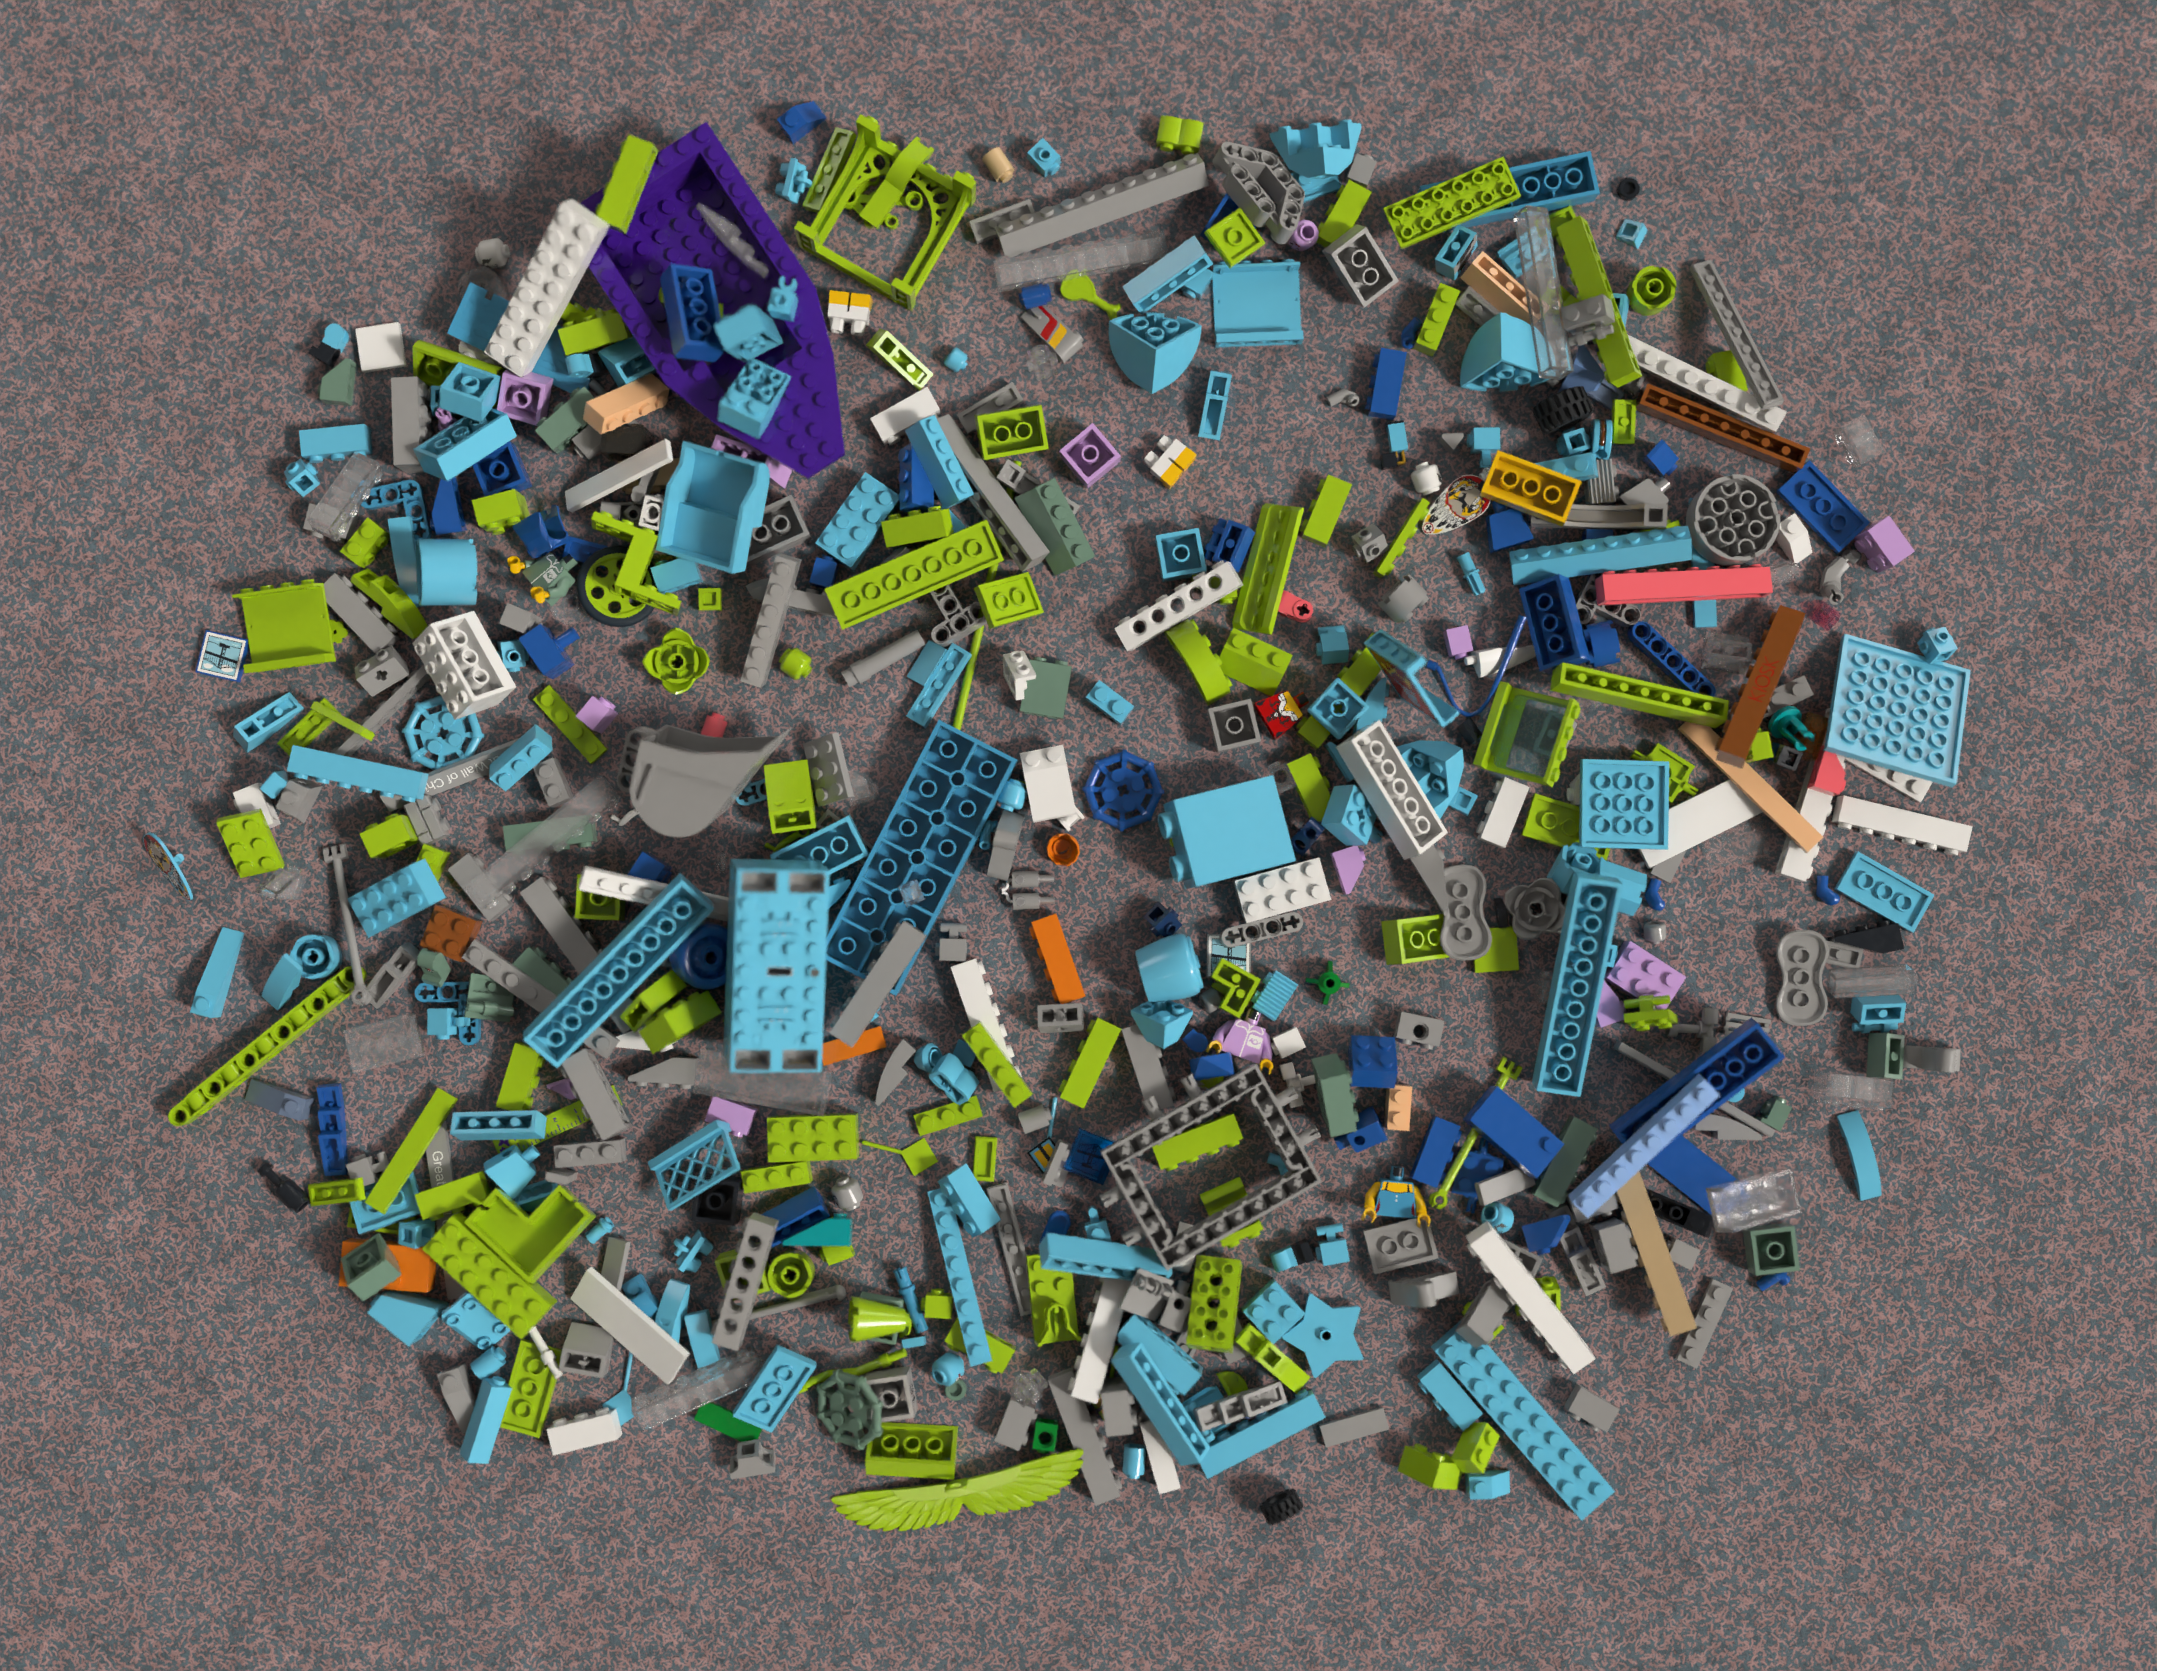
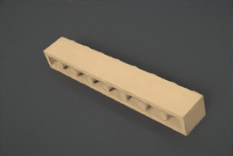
M1638 1171L1614 1195L1617 1203H1622L1624 1211L1621 1212V1216L1625 1225H1630L1632 1231L1631 1243L1633 1246L1637 1245L1640 1252L1637 1254L1640 1267L1645 1266L1648 1275L1644 1276L1649 1289L1653 1288L1655 1297H1652L1655 1308L1656 1310L1661 1309L1664 1317L1660 1319L1664 1332L1669 1331L1670 1336L1696 1329L1697 1325L1641 1174Z

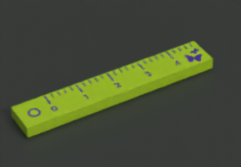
M612 1085L611 1087L616 1097L618 1098L620 1104L623 1105L614 1085ZM579 1100L546 1116L544 1139L492 1141L498 1154L512 1145H516L523 1151L531 1145L539 1144L589 1121L591 1118H586L581 1109L584 1105Z

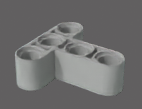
M1595 574L1587 576L1575 600L1577 610L1584 614V620L1580 621L1581 626L1591 620L1594 612L1622 627H1630L1640 620L1641 612L1632 604L1613 605L1612 612L1607 611L1605 605L1597 606ZM1586 592H1591L1593 594V602H1590L1585 598ZM1625 611L1632 614L1633 619L1631 622L1625 619Z
M950 584L946 585L940 593H936L935 590L930 592L946 619L935 626L931 632L932 640L942 647H949L952 643H956L987 624L985 616L982 618L975 617L976 611L982 609L980 603L975 602L964 609ZM949 602H955V608L952 611L946 610ZM966 620L965 628L958 630V622ZM947 631V638L944 641H939V634Z
M1003 810L993 841V850L987 876L1008 881L1025 815Z
M1904 1045L1903 1068L1955 1073V1071H1960L1961 1049Z
M1448 1270V1273L1436 1272L1413 1279L1400 1278L1401 1280L1399 1281L1388 1280L1391 1303L1417 1308L1431 1307L1436 1305V1300L1459 1294L1456 1270Z

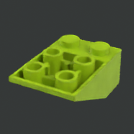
M808 759L764 765L772 834L816 828L817 819Z

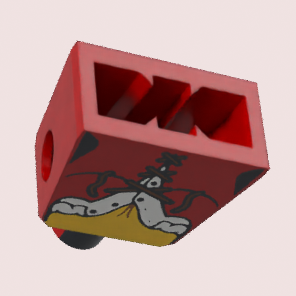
M1287 690L1258 701L1253 706L1273 739L1276 740L1303 717L1300 708L1307 705L1309 701L1303 692L1292 698Z

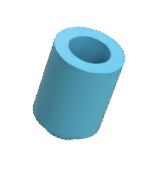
M491 1346L470 1364L471 1369L479 1379L488 1378L506 1363V1354L502 1348Z
M1124 1444L1122 1472L1127 1474V1478L1138 1479L1140 1475H1144L1145 1445Z

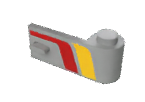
M1046 305L1031 308L1021 316V319L1049 346L1051 352L1061 363L1064 364L1083 347L1081 343L1084 341L1082 336L1076 330L1072 332Z

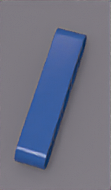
M1640 621L1629 627L1627 632L1629 640L1682 690L1699 693L1700 687L1706 689L1708 696H1715V686L1651 625ZM1636 627L1643 630L1642 638L1635 634ZM1652 642L1659 645L1658 653L1651 649ZM1668 657L1675 660L1674 668L1667 664ZM1684 672L1690 674V683L1683 679Z

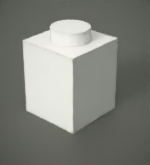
M1295 1026L1271 1037L1273 1053L1275 1056L1279 1054L1281 1058L1306 1048Z

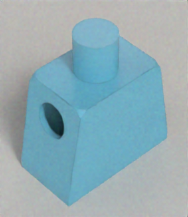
M512 1145L483 1163L485 1173L514 1200L536 1175L537 1171L533 1161L540 1156V1152L533 1145L524 1152L516 1145Z

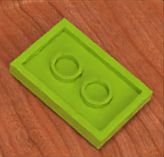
M1029 572L978 585L974 588L989 629L1044 613Z
M262 809L217 819L216 824L240 878L284 868V861Z

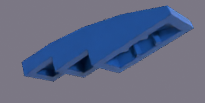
M341 1083L320 1084L317 1087L320 1106L317 1114L321 1131L318 1139L325 1176L347 1175L346 1165L348 1164L342 1086Z

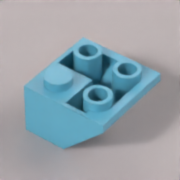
M1147 1001L1131 1009V1015L1145 1040L1164 1049L1178 1041L1193 1015V1010L1173 1001Z

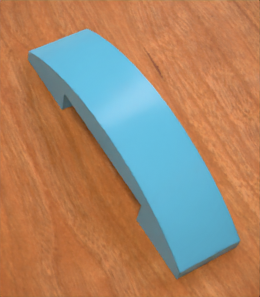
M1855 1110L1837 1115L1841 1135L1845 1138L1856 1178L1854 1182L1859 1201L1882 1196L1877 1161L1859 1111Z

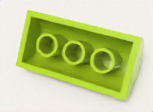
M418 340L412 346L413 377L420 378L428 386H441L458 362L499 375L501 387L502 375L505 371L502 367L423 340ZM498 400L494 404L493 408H496V406L498 405Z

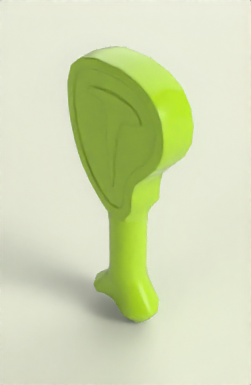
M1073 270L1062 281L1060 293L1067 301L1084 300L1088 303H1093L1108 314L1109 320L1117 318V312L1121 309V304L1112 305L1098 297L1094 284L1086 274L1079 270Z

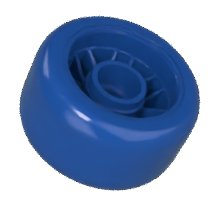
M702 921L670 954V963L675 974L685 983L699 989H714L726 983L727 929L713 922ZM709 952V956H708V958L705 960V956H706V954Z

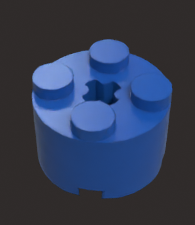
M1612 620L1584 625L1583 633L1590 656V661L1585 662V664L1591 665L1592 668L1620 663V658L1616 659V653H1620L1619 639L1616 628L1611 629L1610 627L1613 624Z

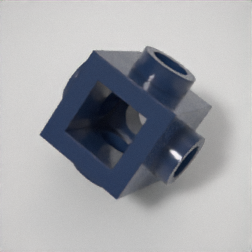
M1159 901L1143 916L1151 925L1148 929L1157 937L1160 935L1163 937L1171 936L1182 926L1176 919L1179 915L1171 907L1166 909Z

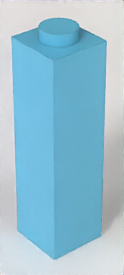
M493 1376L492 1379L483 1378L459 1453L467 1463H489L512 1390L502 1377Z

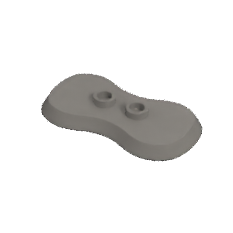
M1460 864L1446 867L1444 869L1448 914L1444 916L1440 933L1441 947L1446 955L1455 960L1466 961L1481 958L1489 951L1492 943L1491 931L1483 915V901L1487 888L1486 879L1478 868L1471 865Z
M1811 930L1788 932L1781 937L1776 948L1777 960L1782 971V985L1777 995L1775 1006L1780 1019L1790 1025L1807 1026L1815 1024L1824 1017L1828 1008L1827 996L1822 985V972L1828 959L1829 948L1825 938L1818 932Z

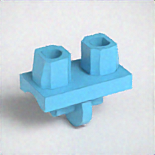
M790 158V163H781L780 174L786 177L785 183H778L776 185L775 193L793 204H798L800 193H804V188H810L812 181L807 178L806 166L800 164L798 159Z
M698 1229L692 1238L686 1235L683 1240L675 1239L674 1245L678 1248L674 1254L679 1257L676 1261V1264L679 1266L678 1270L682 1272L688 1270L696 1273L701 1266V1260L695 1257L697 1252L699 1251L707 1256L713 1249V1244L705 1237L701 1230Z

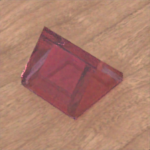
M1822 601L1810 619L1829 631L1839 621L1841 613Z

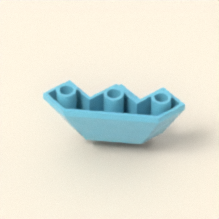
M1351 119L1339 121V125L1332 127L1322 126L1321 123L1309 124V128L1302 130H1293L1291 126H1282L1278 128L1277 132L1270 133V138L1290 170L1307 178H1327L1339 175L1352 163L1361 131V124L1352 123Z
M1423 740L1397 746L1396 748L1437 816L1441 819L1459 787L1464 768L1463 748L1446 741Z

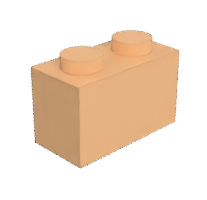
M1395 1084V1088H1386L1384 1128L1409 1131L1412 1086Z

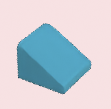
M1624 219L1615 238L1639 249L1647 233V228L1644 223Z

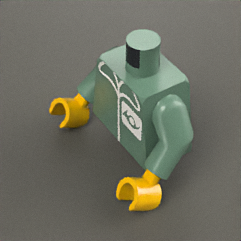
M552 553L540 559L523 560V562H520V559L516 556H511L507 559L512 573L517 574L523 569L522 573L533 585V588L530 590L531 598L536 599L538 603H543L546 600L553 606L561 597L566 596L569 588L575 583V579L568 571L578 562L570 553L560 561Z

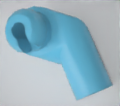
M988 820L980 834L979 846L981 849L987 850L990 848L991 832H996L999 824L998 821Z

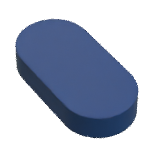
M1056 1210L1050 1215L1040 1238V1243L1047 1233L1066 1236L1071 1224V1219L1067 1212Z

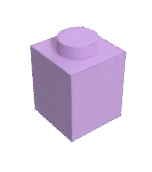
M1468 625L1447 629L1443 632L1449 658L1455 656V660L1464 659V657L1468 656V653L1473 651Z

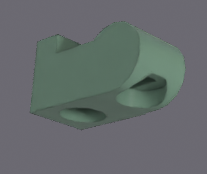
M423 948L419 952L417 965L424 972L421 978L423 983L441 988L451 971L444 955L441 952H431L428 948Z

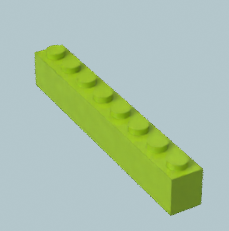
M1579 215L1556 227L1559 234L1556 236L1559 246L1565 251L1563 259L1567 267L1571 268L1572 274H1570V279L1573 285L1578 288L1579 293L1576 294L1578 301L1580 302L1604 294L1612 301L1615 322L1610 324L1613 326L1614 333L1606 335V338L1600 340L1595 338L1592 341L1598 345L1599 351L1597 356L1600 362L1605 365L1606 371H1604V376L1607 382L1619 388L1642 377L1588 222Z
M1564 662L1553 669L1550 691L1712 728H1717L1725 723L1728 717L1729 700Z

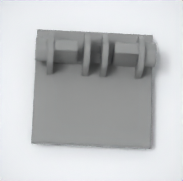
M1138 1268L1119 1308L1155 1320L1164 1300L1174 1299L1176 1296V1291L1172 1287L1174 1281Z

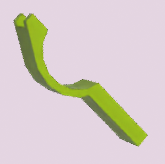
M917 136L896 158L885 180L859 214L863 220L877 230L903 195L912 175L935 151L932 147L927 148L920 143L921 139Z

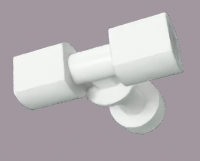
M1293 1062L1279 1065L1282 1078L1286 1080L1287 1087L1293 1086L1296 1090L1293 1093H1297L1299 1096L1298 1099L1289 1103L1290 1108L1304 1105L1301 1091H1304V1086L1316 1083L1314 1075L1301 1078L1300 1074L1296 1075Z

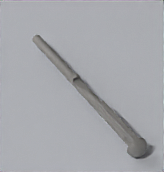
M835 1285L801 1294L800 1296L789 1298L790 1301L753 1310L750 1320L838 1298L840 1302L846 1297V1289L842 1285ZM719 1319L711 1320V1322H712V1327H713L715 1321L718 1322ZM727 1319L728 1324H735L734 1320ZM687 1327L681 1328L680 1337L688 1336Z

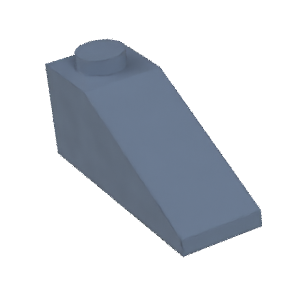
M251 1079L245 1100L298 1121L309 1118L315 1099L314 1097L255 1079Z

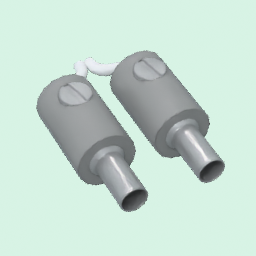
M1038 871L1012 872V878L1008 879L1006 886L1002 888V894L1006 896L1007 901L1013 903V910L1040 909L1041 904H1055L1054 896L1040 897L1039 893H1013V900H1011L1009 894L1005 891L1008 889L1010 882H1012L1013 888L1039 887V883L1054 882V875H1039Z

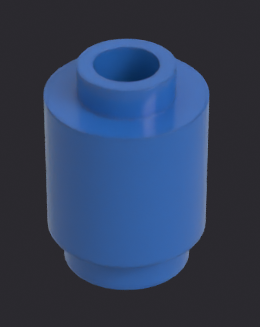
M1039 283L1023 287L1022 293H1019L1021 306L1031 309L1047 305V302L1052 301L1049 285Z

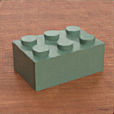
M585 387L582 389L576 388L569 395L571 398L565 404L563 402L559 403L553 409L555 413L549 418L545 416L536 424L538 428L535 431L557 454H560L573 442L571 439L589 425L583 419L586 402L594 399V396Z
M1337 1053L1311 1059L1321 1114L1330 1136L1334 1137L1357 1131L1355 1122H1359L1357 1110L1353 1107L1355 1096L1353 1090H1350L1349 1084H1352L1349 1070L1347 1071L1345 1061H1340Z

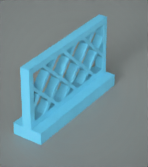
M715 1120L648 1161L650 1170H654L667 1210H674L741 1169L729 1136V1132L732 1131L729 1123ZM723 1138L724 1145L722 1150L718 1151L715 1149L717 1141ZM705 1148L708 1151L704 1162L697 1160L700 1151ZM713 1152L720 1154L716 1167L709 1164ZM725 1157H729L732 1166L726 1170L721 1169ZM689 1159L691 1161L687 1172L681 1171L683 1161ZM696 1162L703 1165L699 1177L692 1175ZM708 1167L715 1169L712 1179L705 1180ZM673 1170L670 1183H668L663 1173ZM679 1173L685 1175L682 1187L675 1185ZM694 1178L697 1180L695 1188L689 1191L687 1187L690 1179ZM675 1188L680 1190L677 1200L673 1202L671 1195Z

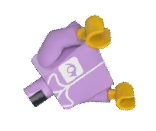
M1248 1009L1245 1021L1235 1018L1234 1020H1228L1219 1027L1212 1042L1206 1048V1052L1214 1048L1216 1050L1215 1055L1221 1051L1231 1052L1232 1055L1260 1064L1259 1070L1262 1071V1067H1267L1269 1069L1268 1074H1271L1273 1068V1049L1271 1047L1270 1035L1265 1032V1028L1257 1026L1261 1013Z

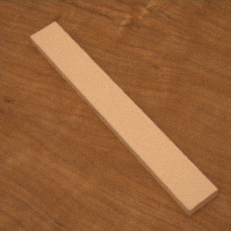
M1685 722L1678 729L1805 853L1809 852L1823 838L1749 764L1745 762L1741 769L1716 760L1718 751H1715L1718 739L1721 737L1710 727Z

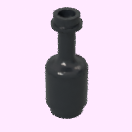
M267 1162L262 1165L258 1173L261 1177L266 1176L277 1187L275 1196L290 1211L294 1210L298 1213L310 1202L307 1198L308 1195L292 1179L283 1181L272 1170L274 1168L272 1164L270 1165Z

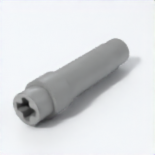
M915 630L863 660L859 659L850 664V668L841 673L849 687L857 683L861 684L872 678V675L926 644L918 630Z

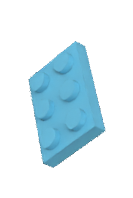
M414 1171L410 1174L386 1214H382L366 1204V1199L350 1202L359 1235L421 1214L415 1198V1194L420 1191ZM377 1182L364 1186L366 1199Z

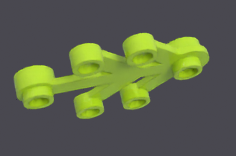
M879 176L875 182L868 180L861 184L852 194L854 200L847 202L845 209H854L859 215L864 209L861 204H867L877 189L870 195L863 193L870 186L878 185L880 181ZM911 191L906 197L901 196L895 206H907L910 210L917 211L923 206L922 195L917 191ZM913 199H917L919 201V203L915 206L911 204V201ZM890 213L884 220L887 228L890 230L896 229L899 225L897 217ZM890 219H894L896 221V223L892 226L888 224V221ZM864 220L865 226H866L867 228H870V229L874 228V227L871 226L870 224H867L866 221Z

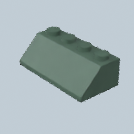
M1051 478L1014 498L1025 519L1050 551L1045 559L1054 576L1095 557L1055 478Z

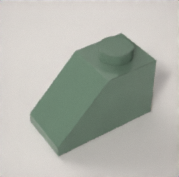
M345 358L322 377L321 384L318 386V396L325 404L352 406L356 363Z

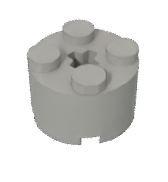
M1409 573L1403 576L1405 580L1402 583L1397 581L1381 597L1383 601L1377 603L1395 623H1401L1402 621L1405 623L1413 616L1412 610L1417 606L1421 607L1429 599L1426 590Z

